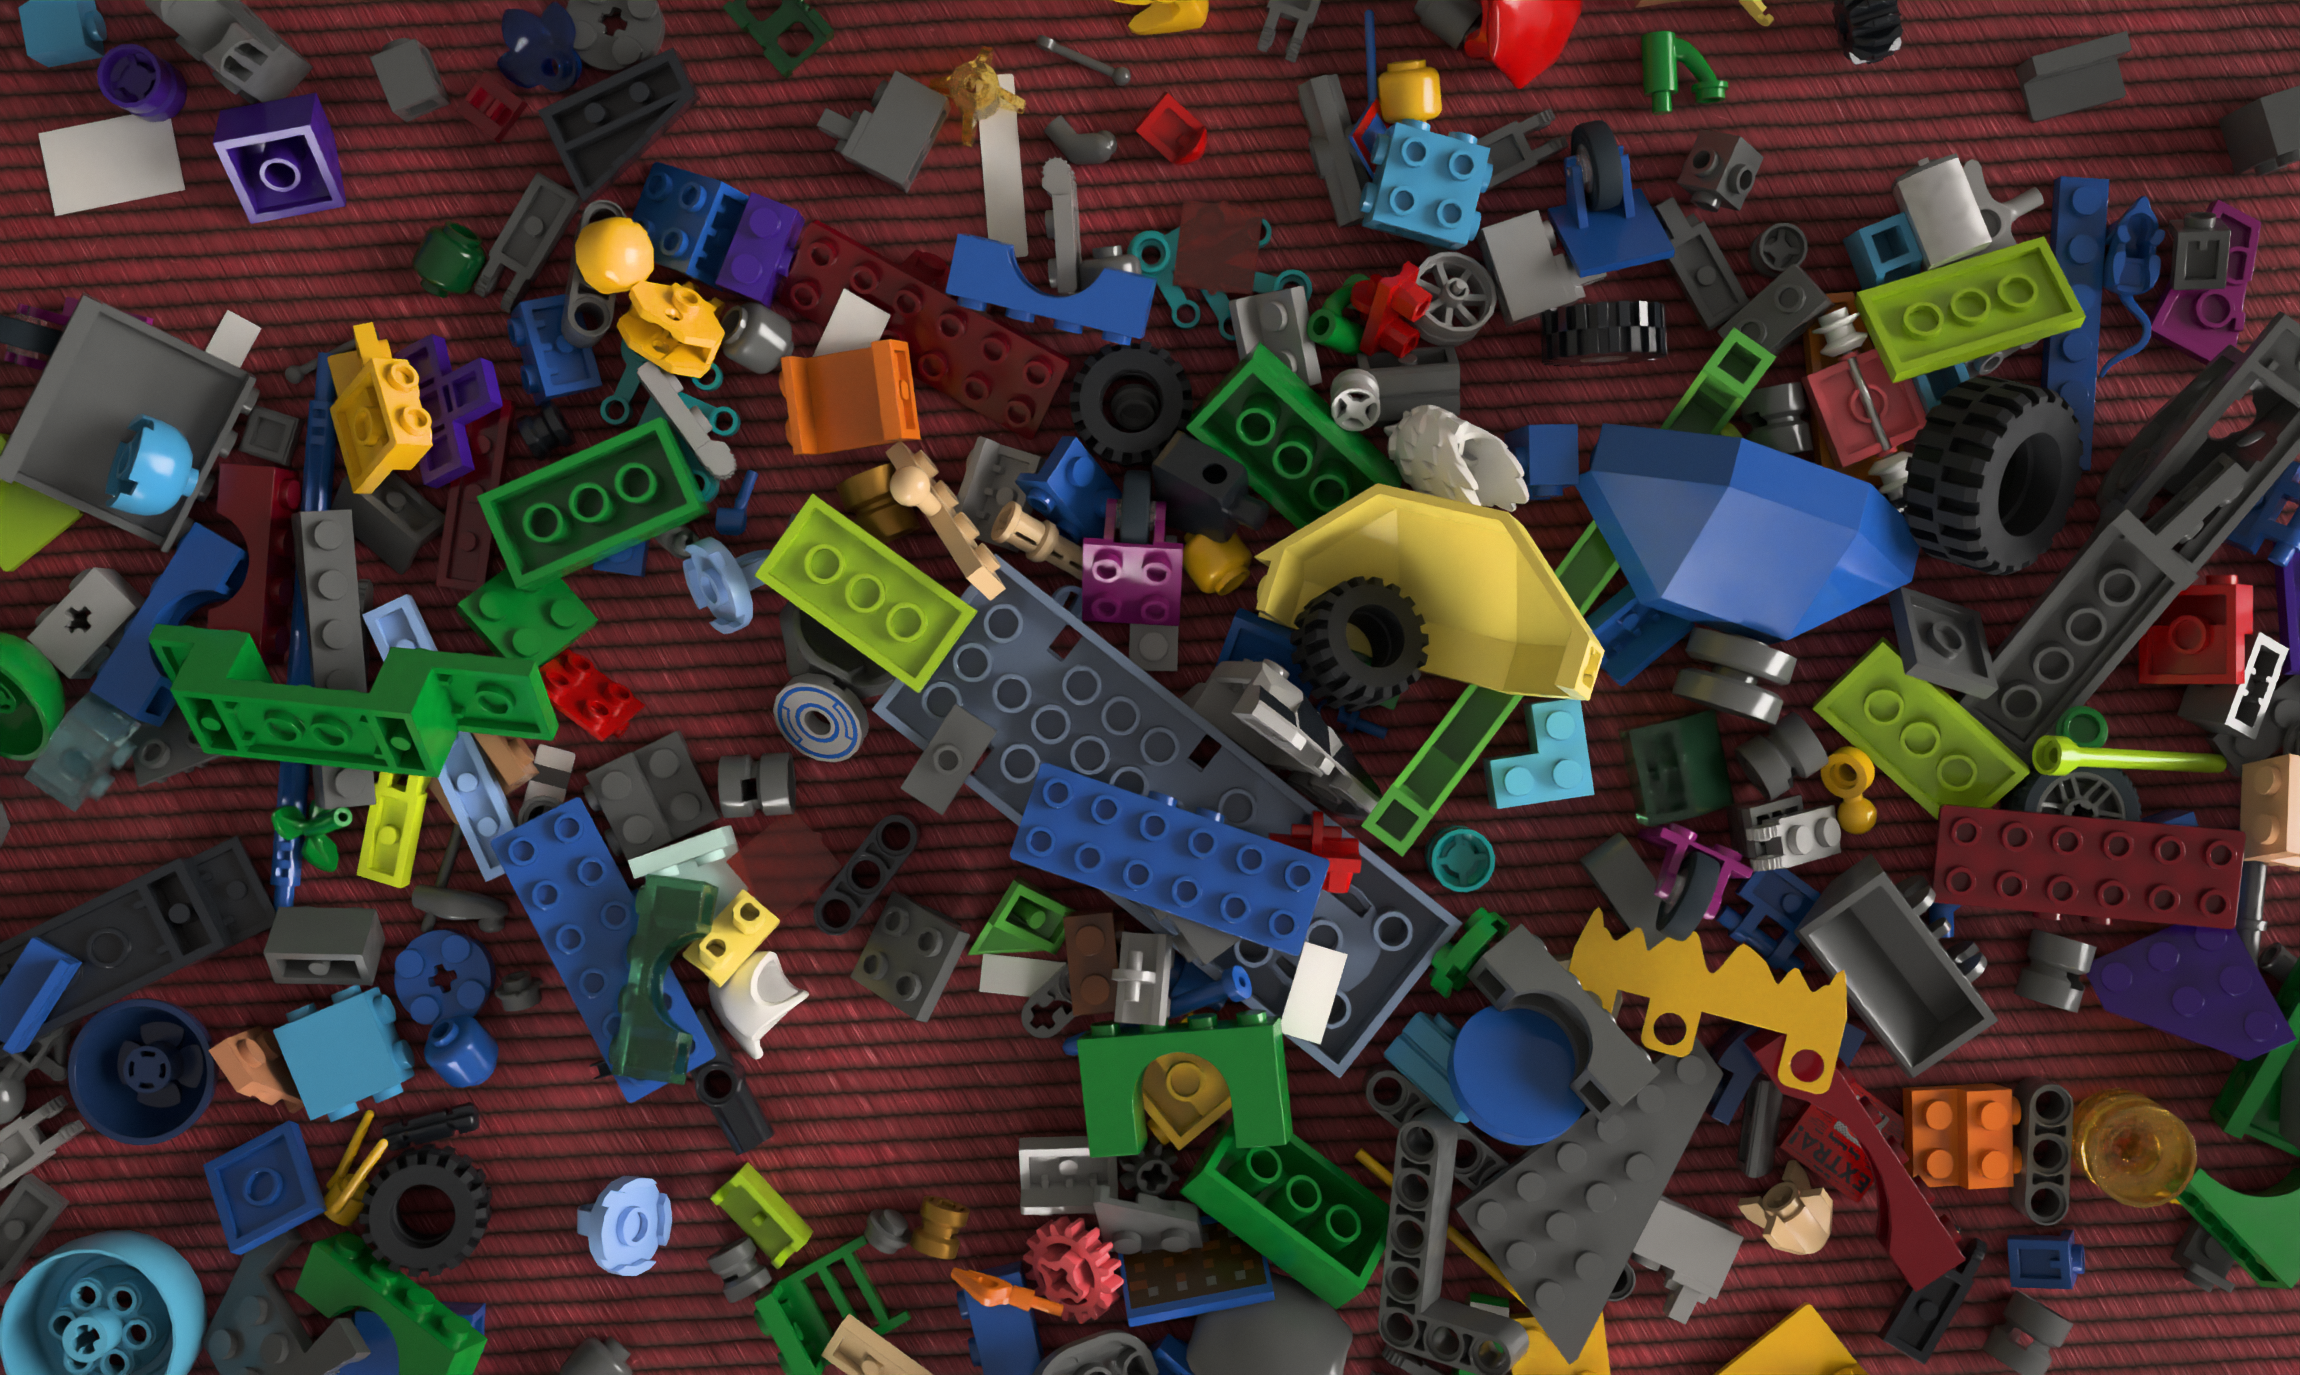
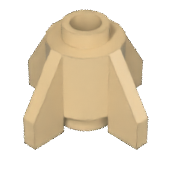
M1797 1160L1788 1161L1782 1177L1784 1182L1772 1187L1763 1199L1761 1196L1739 1200L1738 1208L1748 1220L1764 1228L1762 1235L1774 1249L1797 1255L1811 1254L1821 1250L1830 1237L1832 1231L1833 1200L1824 1188L1811 1189L1807 1173Z

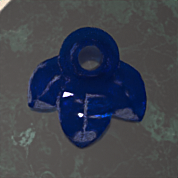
M557 1L552 2L544 10L541 18L523 9H506L504 11L502 34L506 45L511 50L504 53L497 61L501 73L508 80L523 88H533L541 84L545 88L556 92L572 88L581 75L582 62L577 52L573 49L576 36L574 22L563 6ZM552 58L559 67L557 75L552 68Z

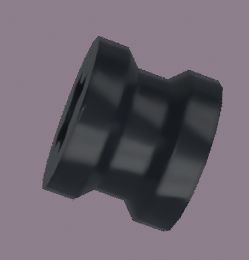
M551 400L542 405L539 413L533 416L525 414L516 419L518 429L524 441L535 457L541 462L548 459L555 448L559 446L568 448L576 443L575 436L558 406Z

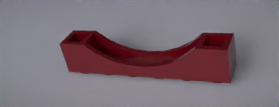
M1761 1028L1744 1039L1743 1042L1768 1079L1782 1094L1805 1100L1829 1112L1847 1126L1856 1137L1869 1162L1876 1186L1878 1216L1875 1237L1915 1292L1919 1291L1964 1262L1966 1259L1956 1246V1243L1962 1240L1961 1235L1945 1214L1939 1218L1936 1216L1929 1205L1936 1198L1919 1175L1911 1179L1903 1167V1164L1909 1161L1908 1156L1892 1135L1885 1139L1876 1125L1882 1122L1883 1119L1866 1096L1858 1100L1849 1086L1856 1079L1839 1056L1837 1057L1829 1090L1823 1094H1813L1785 1086L1778 1078V1069L1787 1034ZM1800 1050L1791 1059V1071L1800 1081L1813 1082L1820 1078L1824 1071L1822 1057L1813 1050Z

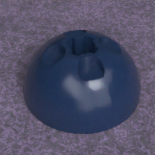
M138 998L108 1006L98 1012L84 1025L72 1046L68 1062V1082L75 1105L81 1115L94 1129L106 1137L121 1143L153 1145L175 1138L196 1123L213 1099L218 1084L219 1066L208 1050L215 1046L214 1041L205 1026L193 1014L171 1002ZM163 1063H165V1066H166V1074H165V1075H163V1073H164V1064H163Z

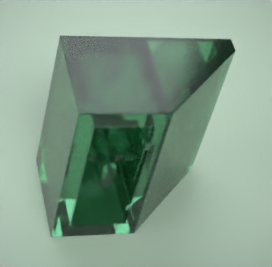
M1715 709L1618 729L1639 824L1648 827L1698 817L1735 804Z

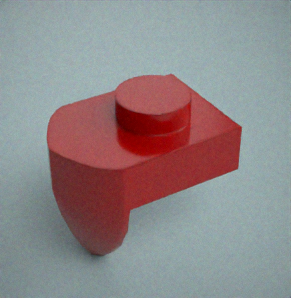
M1165 91L1133 128L1173 165L1183 166L1191 164L1202 158L1205 153L1208 141L1206 127Z

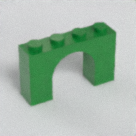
M1254 1009L1236 1013L1237 1019L1217 1020V1014L1202 1013L1188 1016V1023L1169 1024L1167 1017L1165 1026L1139 1024L1136 1027L1120 1028V1023L1114 1022V1020L1092 1023L1090 1025L1091 1030H1087L1077 1039L1090 1158L1139 1155L1148 1143L1142 1091L1145 1072L1150 1062L1156 1058L1176 1052L1190 1053L1204 1058L1213 1064L1224 1077L1231 1096L1236 1148L1287 1145L1293 1134L1281 1017H1267L1266 1010Z

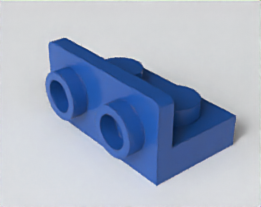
M565 294L519 302L511 312V318L507 320L510 342L514 348H520L524 363L520 367L523 388L527 395H533L536 406L543 405L554 398L594 391L603 386L592 347H575L564 338L561 332ZM576 313L575 320L582 329L587 330L583 313Z

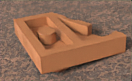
M260 1025L229 1037L208 1050L236 1092L249 1097L255 1096L260 1101L270 1105H274L283 1099L288 1111L293 1114L305 1107L289 1068L281 1057L282 1051L277 1039L270 1032L263 1031Z

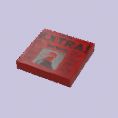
M1856 1082L1849 1085L1858 1100L1866 1096L1880 1114L1883 1121L1877 1124L1876 1127L1886 1139L1892 1135L1901 1146L1905 1140L1904 1118ZM1809 1102L1804 1104L1776 1142V1145L1857 1204L1874 1182L1869 1162L1853 1133L1832 1114Z

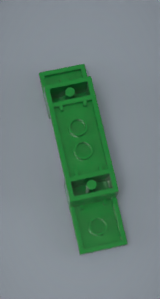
M156 624L148 638L172 683L171 693L203 752L207 754L438 778L459 731L553 741L559 727L537 663L533 660H525L518 657L481 656L473 653L461 654L430 651L424 648L391 647L370 692L364 693L353 689L334 690L314 688L309 685L275 684L250 633L237 630L225 631L195 628L189 625Z

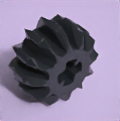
M1833 0L1832 14L1835 19L1833 28L1838 35V44L1843 48V55L1848 60H1851L1855 65L1863 63L1872 64L1883 61V58L1893 55L1895 51L1900 49V36H1902L1904 30L1900 23L1902 14L1898 10L1897 0Z

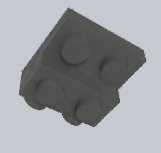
M680 730L585 774L590 783L583 787L585 797L594 812L597 813L603 810L611 828L605 830L606 840L616 856L624 854L627 861L647 854L722 817Z

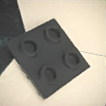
M177 702L161 727L140 721L125 713L137 785L139 787L155 781L159 784L164 783L170 776L183 771L185 773L193 772L195 766L199 768L206 767L208 761L223 756L227 758L233 757L204 753Z

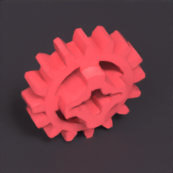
M1063 1215L1055 1222L1051 1219L1038 1228L1036 1234L1027 1240L1026 1243L1031 1250L1023 1255V1260L1031 1264L1033 1269L1025 1275L1026 1279L1036 1280L1038 1287L1035 1289V1296L1045 1295L1048 1300L1064 1305L1061 1315L1062 1320L1068 1321L1075 1315L1079 1324H1083L1091 1317L1094 1320L1098 1319L1110 1309L1112 1304L1119 1300L1120 1295L1116 1289L1124 1284V1279L1114 1274V1270L1120 1267L1122 1263L1119 1259L1110 1258L1108 1252L1114 1245L1112 1242L1102 1244L1098 1240L1100 1236V1229L1098 1227L1088 1232L1085 1230L1083 1218L1079 1217L1071 1223L1067 1215Z

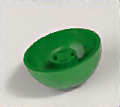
M0 632V756L17 761L34 760L41 757L49 749L61 729L65 714L64 688L55 667L37 647L20 637Z

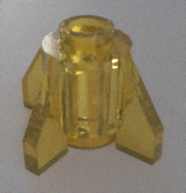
M983 46L974 61L961 64L951 76L930 79L929 88L952 98L958 112L963 115L962 144L973 147L977 121L988 119L996 113L999 107L1024 114L1026 109V101L1000 87L998 76L993 68L990 67L994 53L990 47ZM976 84L983 85V88L977 93L967 91V89H974Z

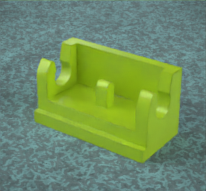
M749 1162L745 1163L710 1198L716 1206L720 1205L741 1229L751 1237L758 1247L771 1259L770 1263L776 1269H779L795 1251L798 1252L808 1242L814 1232Z

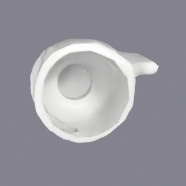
M771 951L753 952L720 988L711 980L708 986L712 1008L721 1023L738 1044L755 1060L763 1056L760 1039L791 1009L809 996L807 991L799 989L789 982L784 975L777 954Z

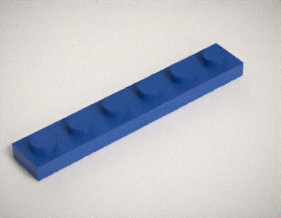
M2060 176L2054 180L2050 248L2086 318L2079 328L2044 338L2041 387L2051 389L2057 392L2060 397H2063L2073 409V415L2079 420L2081 432L2078 434V438L2083 441V455L2080 456L2079 466L2083 467L2082 472H2086L2091 469L2109 179Z

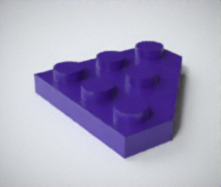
M2175 924L2094 960L2090 972L2085 974L2105 1012L2226 1052L2229 1055L2246 1061L2297 1039L2235 928L2221 929Z

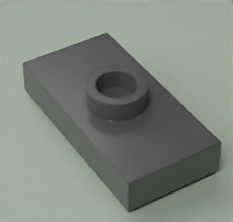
M954 704L900 788L943 815L998 730L958 704Z

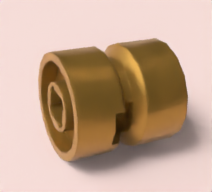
M892 463L864 471L836 486L846 512L855 513L857 516L854 523L883 544L921 527L913 507L898 503L891 494L890 480L897 471Z

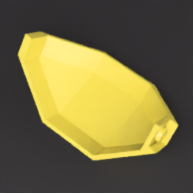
M1377 483L1254 556V558L1269 567L1267 575L1261 579L1257 590L1258 603L1256 609L1260 611L1258 617L1298 630L1299 628L1294 625V621L1298 614L1305 611L1304 606L1312 599L1343 581L1347 582L1353 577L1364 576L1365 580L1371 577H1378L1383 579L1384 587L1393 583L1401 588L1399 595L1403 599L1410 596L1416 604L1412 607L1415 615L1422 614L1426 624L1420 626L1423 634H1428L1429 645L1423 647L1422 651L1428 655L1426 665L1418 668L1419 671L1511 695L1590 700L1605 650L1526 528L1509 512ZM1347 622L1346 637L1350 649L1372 657V649L1365 634L1358 627Z

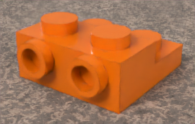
M1994 1083L1903 1088L1904 1152L1909 1158V1161L1904 1164V1168L1911 1179L1919 1175L1928 1187L1961 1186L1966 1189L2014 1187V1174H2018L2022 1169V1155L2019 1148L2013 1144V1126L2020 1123L2021 1106L2018 1099L2012 1096V1089Z

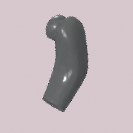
M420 884L415 887L412 893L414 908L449 920L479 919V929L487 933L501 931L505 927L504 916L509 914V907L504 901L477 892Z

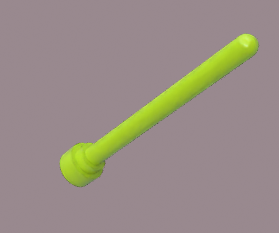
M2055 735L2040 737L2036 741L2032 752L2033 764L2036 770L2043 775L2065 776L2077 767L2221 773L2227 767V760L2221 754L2078 747L2070 738Z

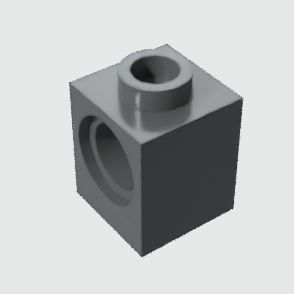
M400 38L390 41L382 47L383 52L370 57L392 112L404 121H411L451 104L430 51L418 40Z

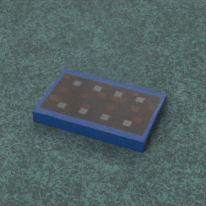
M1210 1215L1200 1217L1203 1228V1248H1189L1183 1252H1169L1160 1249L1140 1250L1134 1254L1118 1253L1119 1260L1122 1263L1120 1271L1121 1278L1124 1279L1123 1292L1129 1327L1275 1300L1268 1260Z

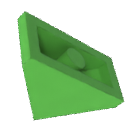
M1017 874L967 956L1048 951L1056 955L1065 940L1064 913L1076 910Z

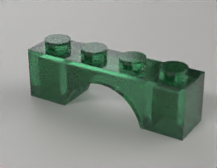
M647 874L645 886L642 885L639 888L635 904L636 913L640 915L637 933L631 936L627 947V962L631 965L628 983L622 986L618 997V1012L622 1014L619 1033L613 1036L609 1047V1062L613 1064L612 1075L685 1085L693 1035L681 1028L670 1016L664 1002L663 982L667 968L675 955L688 944L705 938L711 932L719 887L705 881Z

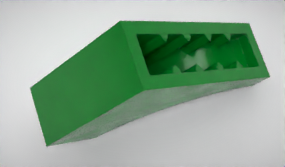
M2171 1168L2162 1178L2160 1183L2260 1287L2292 1289L2300 1279V1168H2293L2285 1178L2274 1186L2252 1195H2245L2230 1190L2208 1176L2201 1168Z

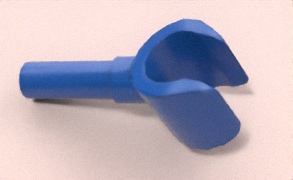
M747 470L737 498H735L734 508L718 507L715 528L720 534L738 536L746 530V509L759 475L758 473Z

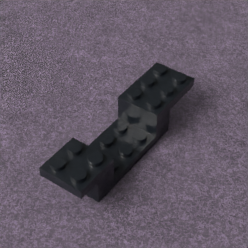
M235 836L191 858L180 857L0 943V986L32 937H38L82 962L29 1044L30 1046L51 1036V1032L180 969L192 967L270 929L276 916L273 900L241 837ZM1 1041L0 1060L12 1055L2 1049L5 1043Z

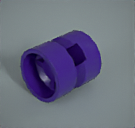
M121 44L110 49L101 59L97 70L98 85L103 95L118 107L149 122L166 121L175 117L183 108L187 98V84L182 73L171 63L159 58L150 50L136 44Z

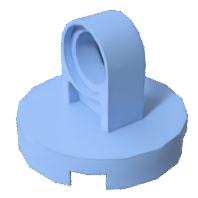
M712 537L703 538L687 545L685 551L691 555V558L683 561V571L687 586L698 609L700 610L708 606L712 614L717 618L709 623L714 629L723 634H730L748 626L753 618V602L750 591L765 584L754 575L771 550H757L734 558L732 553L720 541Z
M622 1176L610 1182L599 1194L595 1203L581 1205L577 1208V1233L588 1236L589 1248L598 1266L609 1273L622 1276H637L649 1270L656 1263V1261L650 1259L655 1254L658 1246L667 1245L672 1225L671 1203L667 1194L658 1191L656 1185H654L657 1182L653 1179L639 1176Z

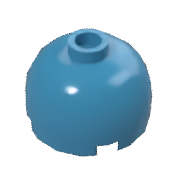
M137 414L127 427V429L136 432L135 436L128 444L120 441L113 458L105 493L114 497L105 503L107 507L126 513L142 516L158 515L171 509L178 502L181 495L191 496L198 481L199 470L192 468V450L187 438L177 428L153 417Z

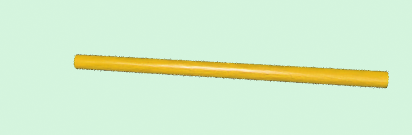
M1361 1147L1354 1157L1392 1189L1393 1174ZM1448 1223L1447 1238L1525 1305L1498 1266Z

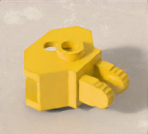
M639 281L631 288L628 295L632 301L630 309L619 318L616 327L628 348L670 374L701 378L709 371L725 335L723 328L717 320L723 311L725 303L716 297L712 298L709 302L705 301L698 294L699 287L690 281L686 282L683 286L676 282L669 286Z

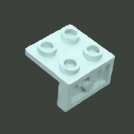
M731 825L717 828L628 860L634 879L645 876L669 946L672 948L694 941L742 889L746 890L757 900Z

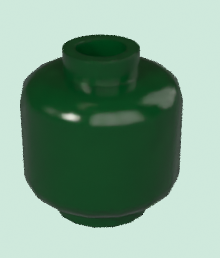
M452 221L445 222L444 226L435 225L430 227L426 231L412 259L415 272L422 278L420 285L428 292L442 298H447L449 293L465 294L470 291L487 258L484 249L480 246L482 239L472 230Z

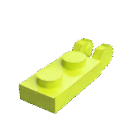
M380 772L378 782L374 783L376 804L369 807L356 875L401 889L410 885L428 794L425 790L431 782V777L408 775L407 785L403 786L397 784L402 774Z

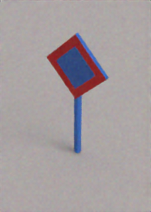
M1368 9L1364 13L1368 106L1348 138L1373 180L1377 164L1371 163V153L1375 139L1379 133L1384 134L1385 130L1392 126V124L1384 121L1381 104L1377 96L1374 12Z

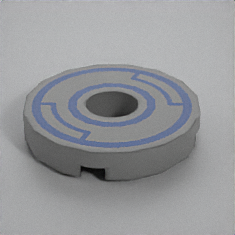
M805 673L795 676L784 686L775 699L773 713L780 732L786 741L800 753L815 760L835 763L849 759L862 746L869 729L867 713L862 703L850 689L846 687L843 691L838 686L833 685L836 681L835 679L826 675ZM813 711H817L827 717L830 724L820 721Z

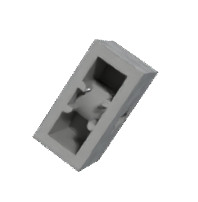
M94 567L78 574L69 585L71 592L59 604L49 606L37 617L35 621L37 627L27 637L69 679H90L103 662L110 658L124 636V629L127 623L137 615L146 601L115 569ZM87 611H90L91 614L87 617L85 614ZM89 623L91 627L89 629H86L85 627Z

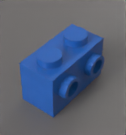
M1578 424L1526 425L1504 434V443L1508 446L1507 449L1517 458L1523 468L1524 476L1522 478L1527 485L1528 501L1549 500L1550 497L1563 496V488L1579 484Z

